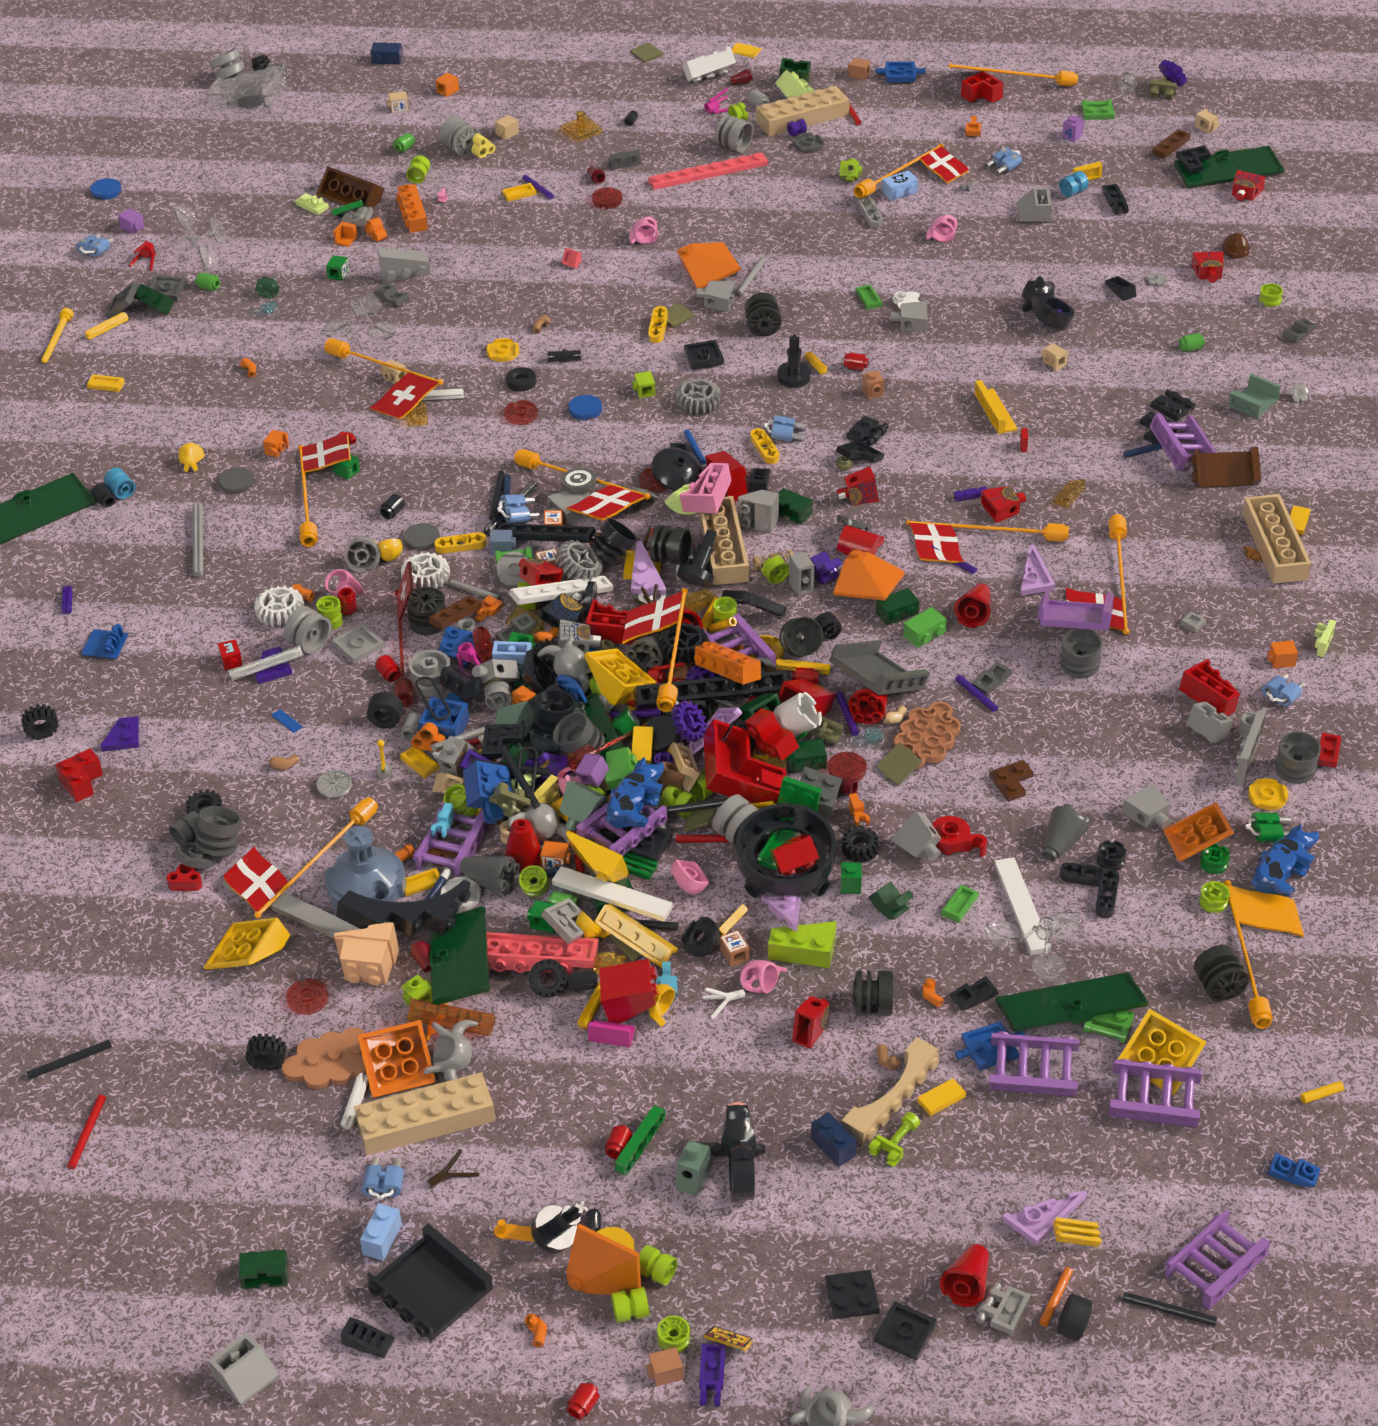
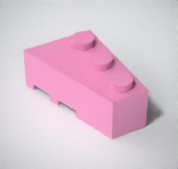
M710 463L699 475V479L695 483L692 482L689 485V489L679 495L683 512L709 514L718 512L731 483L728 463Z

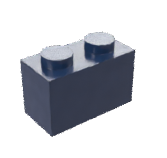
M373 42L370 51L372 64H400L403 56L402 43Z
M829 1112L811 1122V1139L838 1167L856 1157L857 1140Z

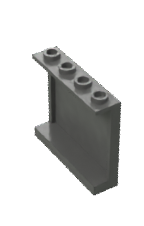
M881 640L836 644L831 651L829 662L878 695L922 690L930 675V672L925 669L907 671L878 652L882 644Z

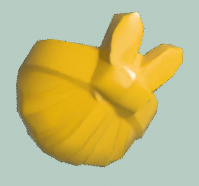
M190 442L179 448L178 458L179 462L184 464L185 472H188L190 467L197 471L196 463L204 458V451L198 444Z
M387 539L377 543L380 557L383 561H394L402 552L403 546L400 539Z
M583 910L577 915L575 923L584 932L581 938L597 939L600 937L606 938L610 935L609 932L595 924Z
M668 984L657 985L659 995L655 996L656 1005L648 1009L650 1018L661 1027L666 1023L662 1016L669 1009L675 998V990Z

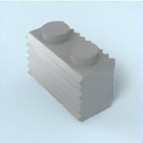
M805 552L791 555L789 560V584H791L792 589H794L798 596L814 591L813 572L815 565Z

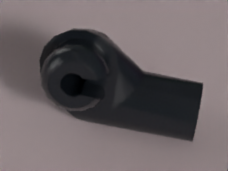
M589 1209L586 1212L588 1225L585 1227L597 1232L601 1229L602 1215L598 1209Z

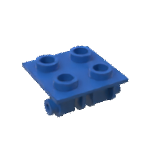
M120 624L113 625L112 631L93 629L81 655L117 659L129 633L123 632Z
M447 627L438 651L443 652L448 657L457 658L456 654L459 653L458 647L463 643L469 642L472 643L474 649L478 652L483 634ZM462 660L463 668L471 665V662Z

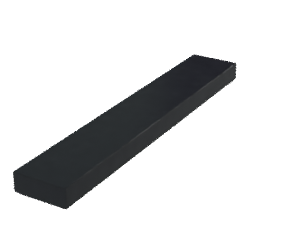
M501 523L497 530H512L513 537H516V540L566 542L578 540L580 543H590L596 533L595 527Z

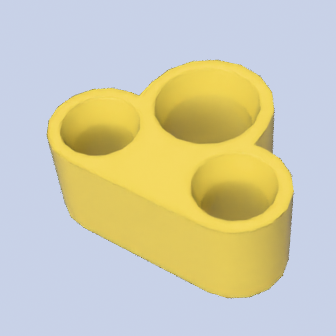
M480 134L474 135V144L471 149L474 155L483 158L495 151V145Z

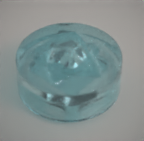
M272 301L262 304L260 306L261 311L272 313L277 308L276 302Z
M869 727L866 728L864 737L872 743H880L883 741L884 732L878 728Z

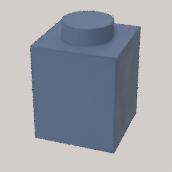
M491 530L489 541L490 554L495 555V551L505 552L516 548V537H513L512 530Z

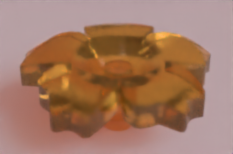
M1244 546L1242 548L1248 560L1252 559L1257 563L1262 560L1259 552L1253 547Z

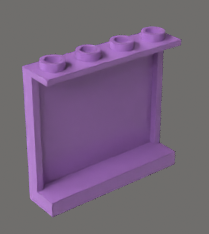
M1050 589L1046 590V594H1042L1037 620H1041L1040 626L1109 631L1114 593H1106L1104 604L1049 600Z

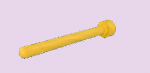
M63 308L59 314L60 322L41 359L43 363L48 362L66 323L71 321L74 316L73 311L69 308Z

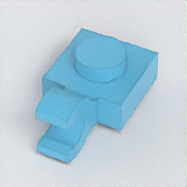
M445 803L442 810H439L437 815L438 823L433 824L431 827L432 836L437 831H441L442 838L446 837L454 819L453 804Z
M662 962V976H658L656 983L657 985L668 984L675 990V998H678L677 976H671V962Z

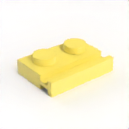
M551 775L534 792L539 803L542 802L551 806V803L560 798L559 784L556 783L558 777Z

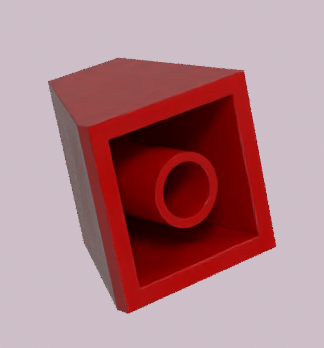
M806 678L783 681L778 695L781 704L798 693L806 692L815 700L816 704L814 707L817 713L821 712V717L831 710L836 693Z
M649 959L599 968L601 1003L609 1022L621 1024L656 1005L655 996H658L659 992L657 983L654 980L658 979L656 967H652Z

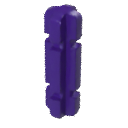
M987 487L965 489L963 492L961 490L955 491L954 499L955 501H963V499L979 498V496L981 497L982 490L987 489Z
M64 585L62 587L61 610L63 614H70L72 612L73 590L70 585Z

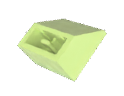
M785 70L775 83L787 98L815 91L808 85L807 81L803 78L800 79L793 71L790 73L788 70Z

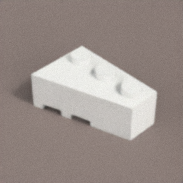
M729 46L722 52L718 53V51H715L712 55L701 56L687 61L682 67L687 81L696 83L705 77L710 79L715 77V74L724 75L728 73L727 71L736 63L731 46Z

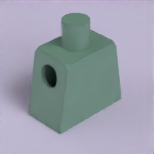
M527 701L499 708L496 714L495 725L524 724L525 737L534 722V709Z
M567 781L560 807V812L568 816L564 827L571 831H576V826L579 822L581 823L601 808L607 797L576 781Z
M694 1141L687 1142L677 1164L676 1190L695 1196L698 1195L712 1164L709 1146ZM689 1172L692 1173L693 1177L689 1178Z

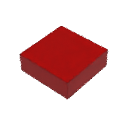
M1022 428L1020 451L1027 452L1028 428Z

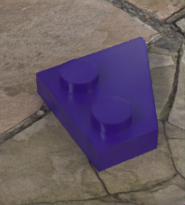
M281 646L263 651L261 661L262 659L264 661V658L266 660V657L268 659V656L269 658H271L270 656L273 657V655L275 657V654L277 656L279 652L282 654ZM288 661L270 668L268 667V669L257 672V684L292 675V669Z
M138 716L119 718L102 742V752L139 748Z

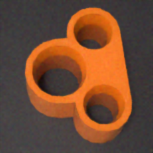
M379 217L368 220L367 224L364 225L365 232L376 242L387 239V233Z
M427 722L414 735L411 745L415 749L432 751L431 745L446 740V737L438 732L435 724Z

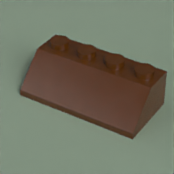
M327 166L316 195L342 205L362 200L364 206L373 208L380 203L385 189L375 183Z

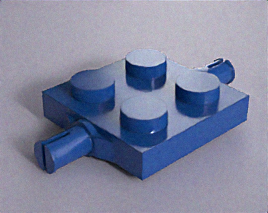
M915 61L886 62L885 68H876V74H884L886 82L892 83L916 82L917 74L926 73V68H917Z
M997 1022L962 1033L961 1040L966 1048L955 1051V1057L959 1060L969 1056L975 1062L979 1071L996 1066L997 1045H991L992 1033L1008 1031L1001 1022ZM1020 1031L1012 1035H1025V1033ZM1006 1046L1005 1063L1018 1059L1019 1052L1017 1048Z

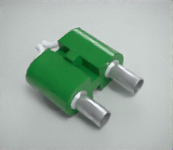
M1253 812L1251 819L1248 821L1249 824L1245 826L1246 829H1249L1255 835L1257 842H1276L1289 833L1284 832L1282 824H1290L1291 818L1279 817L1278 813Z

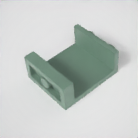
M1251 373L1248 386L1241 393L1236 390L1230 393L1228 406L1258 419L1279 399L1281 386Z

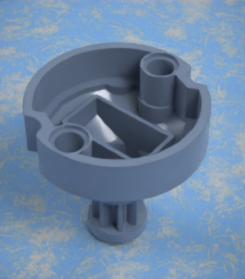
M355 826L345 832L344 843L348 851L339 855L333 867H328L326 871L325 884L328 899L336 910L338 901L349 890L368 898L396 902L398 898L405 896L404 892L407 884L402 861L397 855L387 849L373 847V834L365 826Z

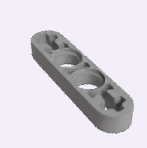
M854 195V200L871 228L882 227L883 217L871 196L857 198Z

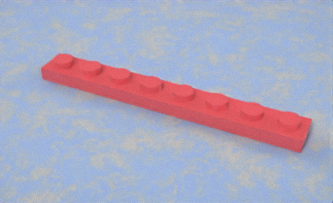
M755 153L754 155L741 156L740 158L727 159L726 161L713 162L707 165H699L680 171L648 177V182L653 190L766 166L768 165V160L763 153Z

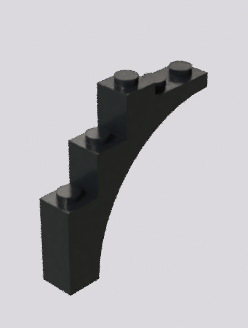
M462 880L457 886L439 896L414 902L381 901L349 890L338 901L336 917L359 929H366L368 925L390 922L394 923L396 930L409 937L416 931H420L423 926L444 936L448 930L454 928L456 924L455 914L460 906L468 902L471 896V892H469L471 883Z

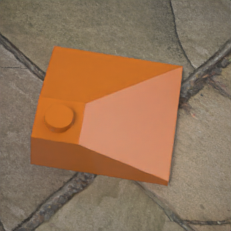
M724 242L693 243L676 250L681 265L696 288H705L709 281H719L741 271V267Z
M854 550L851 551L844 561L833 594L834 596L886 600L905 575V571L870 552Z
M1217 802L1163 829L1179 862L1234 834Z
M421 1020L357 1035L372 1098L436 1083L434 1073L424 1074V1069L432 1066Z
M581 1224L577 1226L566 1270L567 1284L576 1291L581 1290L587 1294L611 1295V1293L625 1291L628 1294L631 1289L641 1287L638 1252Z

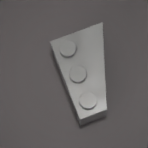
M377 246L379 270L383 283L430 275L429 260L425 251L409 249L403 251L396 248L385 249L382 246Z

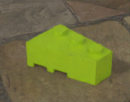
M837 921L798 925L797 931H793L787 926L771 928L768 941V960L830 968L836 941Z

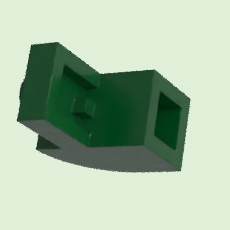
M889 882L868 898L879 912L888 919L894 920L910 909L908 901L914 895L910 890L900 895L893 883Z

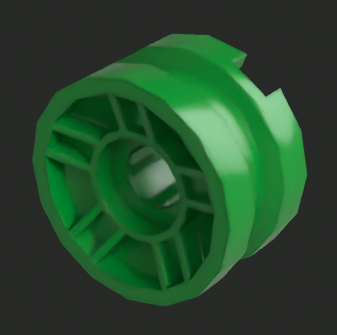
M1215 843L1203 849L1200 858L1201 868L1210 874L1225 872L1230 859L1228 848L1224 845L1222 847L1218 846V843Z

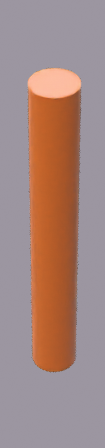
M1064 1268L1039 1320L1040 1325L1048 1326L1073 1273L1071 1268Z

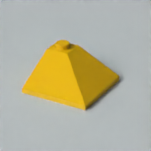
M617 648L586 652L584 654L601 694L612 705L626 704L634 699L633 690L636 686L656 684L654 679Z
M567 831L566 836L573 852L596 875V878L603 882L611 881L614 883L628 876L629 872L621 854Z
M277 917L232 923L203 968L211 970L251 965L281 950L286 945L290 934Z
M1149 1009L1118 1060L1128 1059L1131 1062L1139 1063L1147 1061L1155 1065L1171 1064L1180 1068L1192 1067L1207 1042ZM1150 1078V1083L1163 1090V1079ZM1172 1081V1096L1176 1094L1182 1082Z

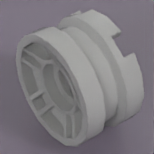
M493 681L485 687V702L490 709L498 710L511 704V689L506 682Z

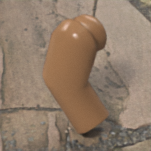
M547 315L540 316L534 322L533 333L540 334L542 325H549L551 318L547 317Z
M296 754L288 758L274 756L270 758L269 765L274 769L285 771L297 764L299 758Z
M884 1044L878 1045L876 1047L878 1063L890 1071L897 1070L901 1064L900 1058L897 1057L895 1059V1056L889 1057L887 1046Z

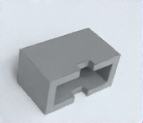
M1206 701L1193 704L1186 724L1193 728L1194 732L1206 737L1211 743L1226 741L1234 720L1224 713H1220V715L1216 713L1217 709Z

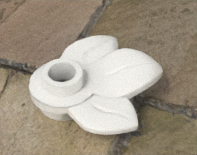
M898 291L893 296V302L900 309L902 303L920 302L917 300L920 293Z

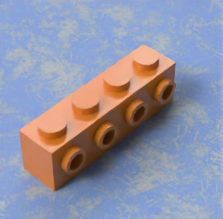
M416 184L398 186V193H395L402 219H404L405 228L408 227L410 233L428 230L427 216Z
M703 642L702 645L695 647L694 659L697 666L741 684L761 679L760 660L715 642Z

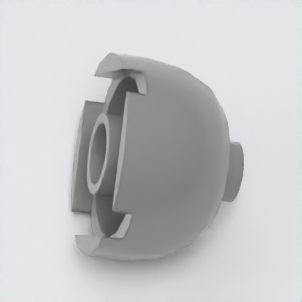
M368 536L354 537L345 547L344 560L351 570L359 573L367 572V569H374L379 563V547ZM360 563H367L365 566L360 565Z

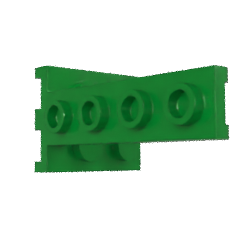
M784 776L777 804H797L817 812L822 789ZM776 818L779 820L794 821V818ZM790 830L775 831L758 856L757 863L765 868L776 870L777 868L770 850L785 844L787 840L795 838L798 832Z

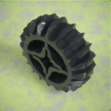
M686 622L681 624L675 664L687 663L690 665L691 662L695 663V647L702 645L703 642H709L705 630L701 629L699 625L694 626L693 623L686 624ZM677 625L665 628L658 639L661 655L668 662H671Z

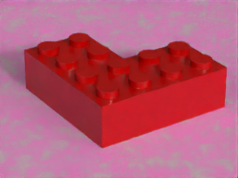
M713 719L703 735L706 789L728 797L739 794L749 803L774 801L777 804L780 791L753 783L752 779L755 775H758L761 769L783 775L784 778L786 776V769L751 758L749 732L743 728L733 725L724 740H721L729 729L730 724Z

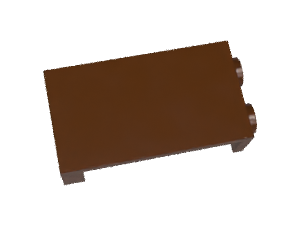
M1251 447L1249 451L1199 453V449H1195L1193 454L1190 455V465L1193 466L1191 480L1192 483H1195V488L1258 485L1261 482L1258 447Z

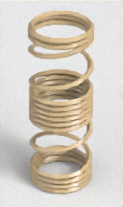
M790 549L786 551V555H784V553L781 551L779 552V554L776 552L769 554V556L765 554L763 556V561L761 558L760 560L763 565L765 556H767L768 558H774V555L779 556L780 553H782L787 563V552L789 560L790 556L794 555V553ZM759 556L753 557V565L756 571L761 569Z

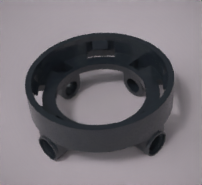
M783 803L763 807L744 820L736 837V861L740 872L746 878L744 887L750 896L757 898L764 891L779 895H793L810 890L820 897L827 891L829 887L828 876L835 864L836 838L831 825L823 816L805 806ZM775 818H794V821H792V820H778V821H773V819H775ZM790 830L801 833V835H810L820 859H817L809 870L800 875L780 877L763 870L757 863L754 852L755 850L760 851L767 843L768 834L775 831ZM826 846L829 847L830 852L828 859H826ZM743 848H745V858L743 856Z

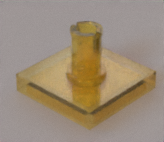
M584 111L576 113L577 119L561 125V130L576 142L603 133L602 127L587 117Z

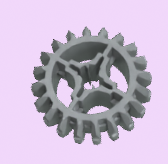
M692 378V380H686L685 383L682 382L677 387L675 398L677 406L681 410L684 409V412L690 411V414L697 413L698 415L699 413L705 414L706 411L711 413V410H716L720 403L721 394L719 387L716 383H712V380Z
M570 540L563 543L558 548L555 556V563L564 570L563 574L572 580L582 579L585 581L588 578L591 581L593 577L597 578L600 576L603 568L601 565L602 561L599 559L600 556L595 554L590 546H586L585 543H580L578 540Z

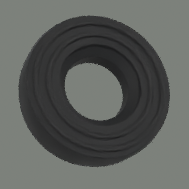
M526 367L514 368L507 373V386L511 390L518 392L528 391L536 385V374L532 369ZM527 378L525 381H516L515 379Z

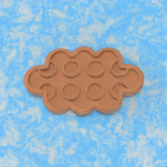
M934 702L928 709L914 708L909 712L908 720L900 724L899 734L893 740V747L900 742L908 750L911 749L913 754L922 760V763L916 769L922 768L926 762H942L946 758L947 750L954 747L955 737L960 734V721L952 717V706L946 702Z
M352 1027L345 1029L341 1034L332 1031L324 1033L319 1039L307 1038L301 1041L297 1046V1055L288 1057L282 1065L284 1077L293 1082L304 1080L309 1088L319 1090L326 1088L330 1083L344 1085L352 1078H356L359 1073L367 1075L357 1035L364 1034L365 1032L360 1028Z

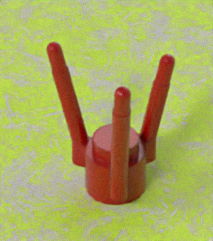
M144 241L141 246L134 250V253H139L131 261L129 267H132L141 256L144 258L151 256L149 270L152 271L156 255L154 245Z
M685 663L674 664V668L685 666ZM671 664L654 665L653 668L649 669L648 675L656 681V684L668 681V677L663 670L670 669ZM672 677V682L686 681L685 679Z

